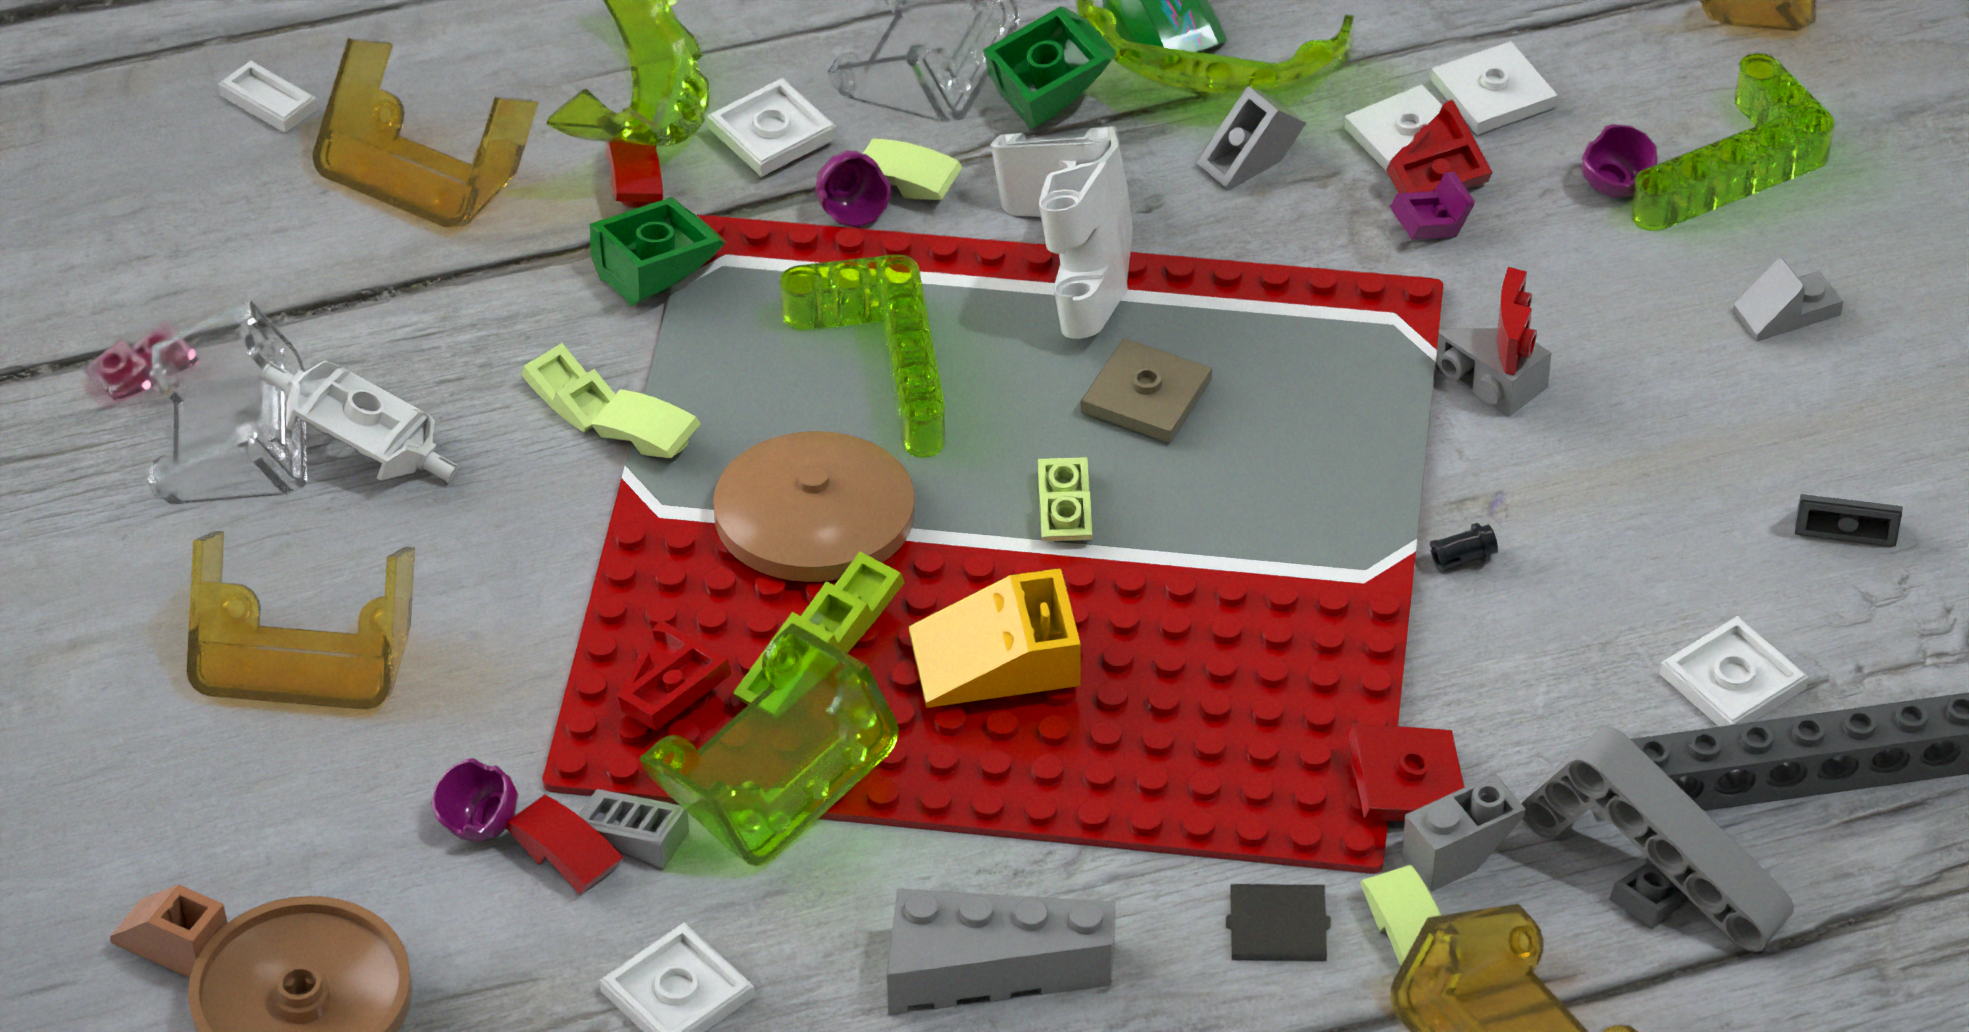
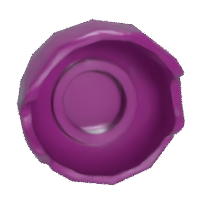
M1608 125L1604 127L1595 140L1588 143L1582 156L1581 168L1583 175L1596 191L1611 198L1617 199L1634 196L1648 184L1658 163L1657 147L1646 133L1631 125Z
M846 150L832 156L818 171L815 193L819 204L833 220L841 225L860 228L874 223L887 209L891 194V184L874 159L867 154H861L859 151Z
M469 758L454 765L444 773L435 785L431 805L436 819L452 834L467 841L485 842L487 839L495 838L506 829V822L515 816L519 794L511 777L505 774L497 765L493 767L485 765L474 758Z

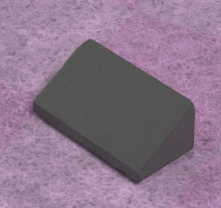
M1801 494L1797 505L1795 534L1896 546L1903 506Z

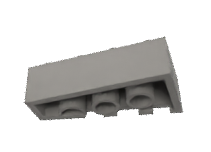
M897 889L887 968L888 1016L908 1013V1006L934 1003L935 1009L956 1007L957 999L989 995L990 1002L1008 1000L1017 991L1037 989L1041 995L1111 986L1115 946V902Z

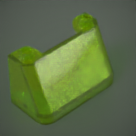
M793 623L773 639L763 655L762 669L770 686L700 749L696 751L695 747L684 737L671 735L658 741L639 758L649 777L681 807L687 809L692 817L736 857L753 866L765 865L774 859L892 751L898 739L899 727L897 720L868 666Z

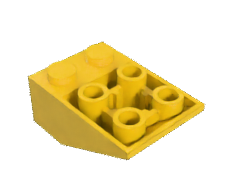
M1061 568L1010 575L909 626V634L926 708L1080 686L1081 644Z

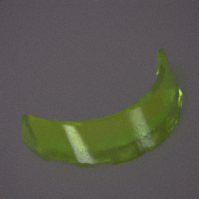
M603 0L619 30L628 55L633 84L630 108H624L619 113H616L606 107L588 89H583L548 117L547 125L569 136L595 142L671 146L685 141L702 126L705 120L704 112L709 107V82L698 69L696 61L702 57V53L696 37L679 22L671 8L677 1Z
M1077 0L1076 3L1077 14L1087 19L1116 50L1113 60L1133 74L1149 82L1192 95L1214 98H1240L1247 86L1267 95L1278 94L1313 83L1332 73L1352 57L1354 15L1345 14L1342 27L1335 37L1327 40L1307 41L1300 45L1295 55L1289 60L1280 63H1268L1129 42L1121 38L1116 32V18L1112 12L1095 6V0Z

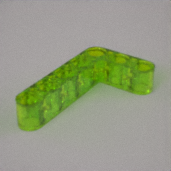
M1764 53L1748 54L1739 63L1735 104L1755 127L1639 172L1635 178L1631 219L1635 225L1648 231L1664 230L1819 169L1826 165L1829 160L1834 118L1777 59Z
M889 255L797 265L785 270L780 276L781 314L784 323L789 327L797 330L880 322L902 446L910 455L916 457H930L941 452L946 443L945 403L917 262L904 255Z

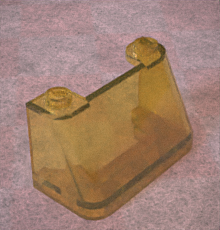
M1519 903L1427 917L1391 986L1390 1000L1393 1010L1410 1032H1588L1534 973L1544 951V939L1537 923ZM1619 1024L1606 1028L1604 1032L1638 1031L1630 1025Z

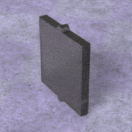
M1230 884V914L1226 916L1225 926L1231 930V961L1327 962L1326 930L1331 928V917L1326 915L1325 885Z

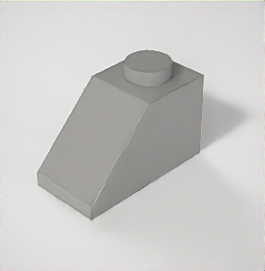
M1247 86L1196 161V164L1223 186L1232 189L1281 162L1307 123L1276 98Z

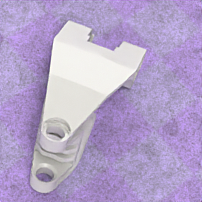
M1114 126L1091 128L1084 137L1038 141H1026L1023 133L1001 134L991 143V150L1002 208L1012 216L1041 217L1046 247L1050 252L1059 254L1060 267L1054 284V293L1061 333L1065 337L1073 339L1096 335L1103 329L1128 289L1127 277L1133 226L1117 129Z

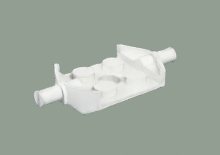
M326 360L305 372L299 370L295 375L275 365L272 361L263 369L260 380L285 392V396L288 397L287 429L291 431L295 421L301 418L312 424L319 431L328 433L354 447L361 454L374 458L382 463L377 479L385 480L415 473L417 469L421 471L425 469L447 483H450L456 475L459 464H455L434 452L436 444L432 443L435 420L431 415L351 371Z

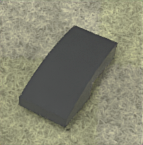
M1647 858L1643 866L1614 884L1609 900L1653 928L1675 912L1689 898Z

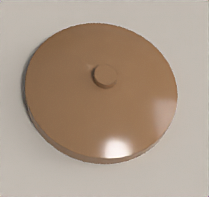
M826 431L786 434L768 439L747 449L725 468L716 484L713 500L715 527L722 543L731 554L745 565L764 574L802 582L840 579L859 551L881 563L884 562L904 544L913 527L915 517V496L911 478L903 465L892 454L862 438Z
M299 896L279 899L240 914L218 930L206 943L194 963L188 985L189 1006L196 1032H398L407 1016L412 996V979L408 956L403 943L391 926L381 917L360 905L324 896Z

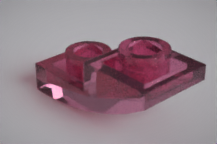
M165 320L131 348L120 339L85 367L84 371L113 400H117L157 385L186 367L199 356L193 345Z

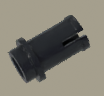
M1479 523L1471 524V530L1440 540L1430 541L1432 559L1439 572L1477 559L1487 562L1490 561L1491 555L1498 553L1497 539L1489 524L1481 526Z

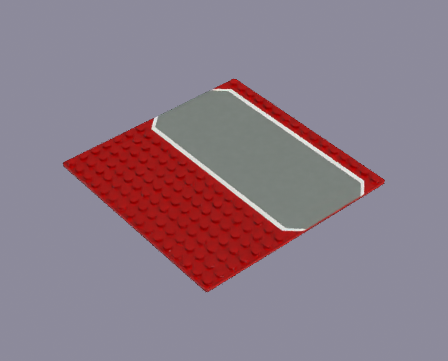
M697 215L724 238L727 243L697 271L671 288L644 394L696 416L701 424L689 437L688 445L672 458L641 455L634 444L630 443L542 777L545 790L554 793L592 796L599 789L684 806L1377 874L1383 870L1388 820L1364 819L1347 734L1352 724L1398 726L1443 298L1444 284L1440 279L1130 252L1127 277L1128 289L1103 329L1096 335L1073 339L1065 337L1061 333L1054 293V284L1060 267L1059 254L1050 252L1046 244ZM1123 338L1212 368L1211 382L1171 443L1081 413L1082 398ZM808 431H826L852 435L870 441L888 451L903 465L911 478L915 496L913 527L898 551L882 562L900 572L905 583L845 657L806 696L778 720H775L735 698L733 692L790 614L794 612L801 616L826 581L802 582L781 579L759 572L738 560L722 543L715 527L713 506L715 487L725 468L736 457L747 449L768 439ZM1088 457L1092 540L1042 541L1038 459ZM1061 568L1081 644L1080 686L926 708L909 634V626L1010 575ZM839 579L827 582L835 586ZM662 620L728 658L731 675L657 731H654L621 711L617 694L626 678L633 674L634 663L640 652H648L655 640L652 630Z

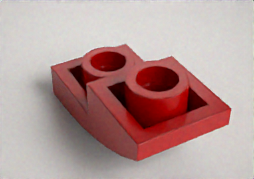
M606 135V155L611 166L610 187L616 202H622L623 205L639 208L649 205L650 202L663 200L661 170L653 136Z
M1508 267L1501 290L1497 344L1504 372L1515 376L1522 357L1530 359L1533 353L1537 330L1530 328L1532 293L1525 292L1527 271Z
M546 794L506 822L505 828L537 864L540 865L548 859L579 895L615 870L624 858L583 818Z

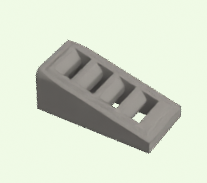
M597 789L578 814L596 829L617 851L661 869L666 866L689 834L687 809L667 802ZM601 809L608 811L601 822L593 820ZM618 815L624 817L619 825L612 824ZM634 822L640 823L637 829L631 828ZM652 828V829H655L656 831H655V832H651V831H649V830Z

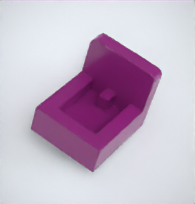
M1445 172L1435 191L1397 193L1390 205V209L1411 240L1457 237L1475 202L1456 173Z

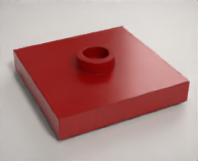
M1352 724L1347 736L1364 819L1405 821L1406 814L1465 788L1452 730Z

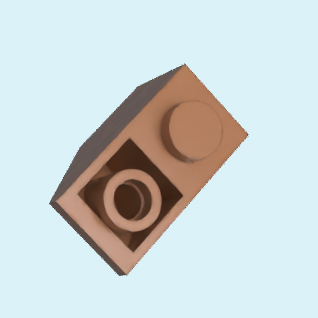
M178 884L142 898L110 935V940L114 945L190 978L194 963L201 950L213 935L227 924L224 904Z

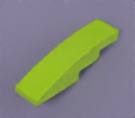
M859 551L835 586L826 581L801 616L794 612L790 614L733 692L735 698L778 720L806 696L845 657L871 627L905 583L901 573Z

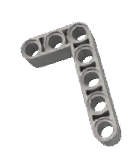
M1611 727L1599 729L1555 766L1521 803L1526 809L1523 818L1526 825L1536 834L1548 838L1559 835L1585 812L1595 806L1734 943L1747 951L1758 952L1763 950L1794 912V904L1787 892L1629 737L1617 729Z

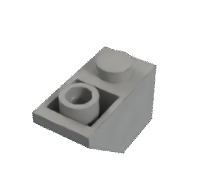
M1445 328L1438 336L1436 368L1446 377L1455 380L1479 396L1482 401L1494 406L1510 417L1548 388L1552 352L1538 343H1535L1530 359L1522 357L1515 376L1504 372L1500 362L1497 344L1498 328Z
M1493 774L1406 814L1402 856L1409 865L1414 867L1422 881L1432 892L1477 871L1524 818L1526 809L1497 774Z

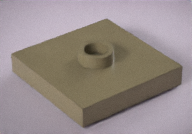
M1123 338L1082 398L1081 413L1171 443L1211 382L1212 368Z

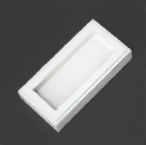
M249 61L218 83L221 97L285 134L318 110L316 97L253 61Z

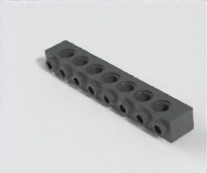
M1969 692L1633 738L1631 740L1703 811L1969 774Z

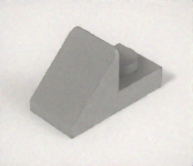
M1780 258L1734 303L1733 312L1754 340L1758 342L1840 316L1843 300L1820 271L1797 277L1786 261Z

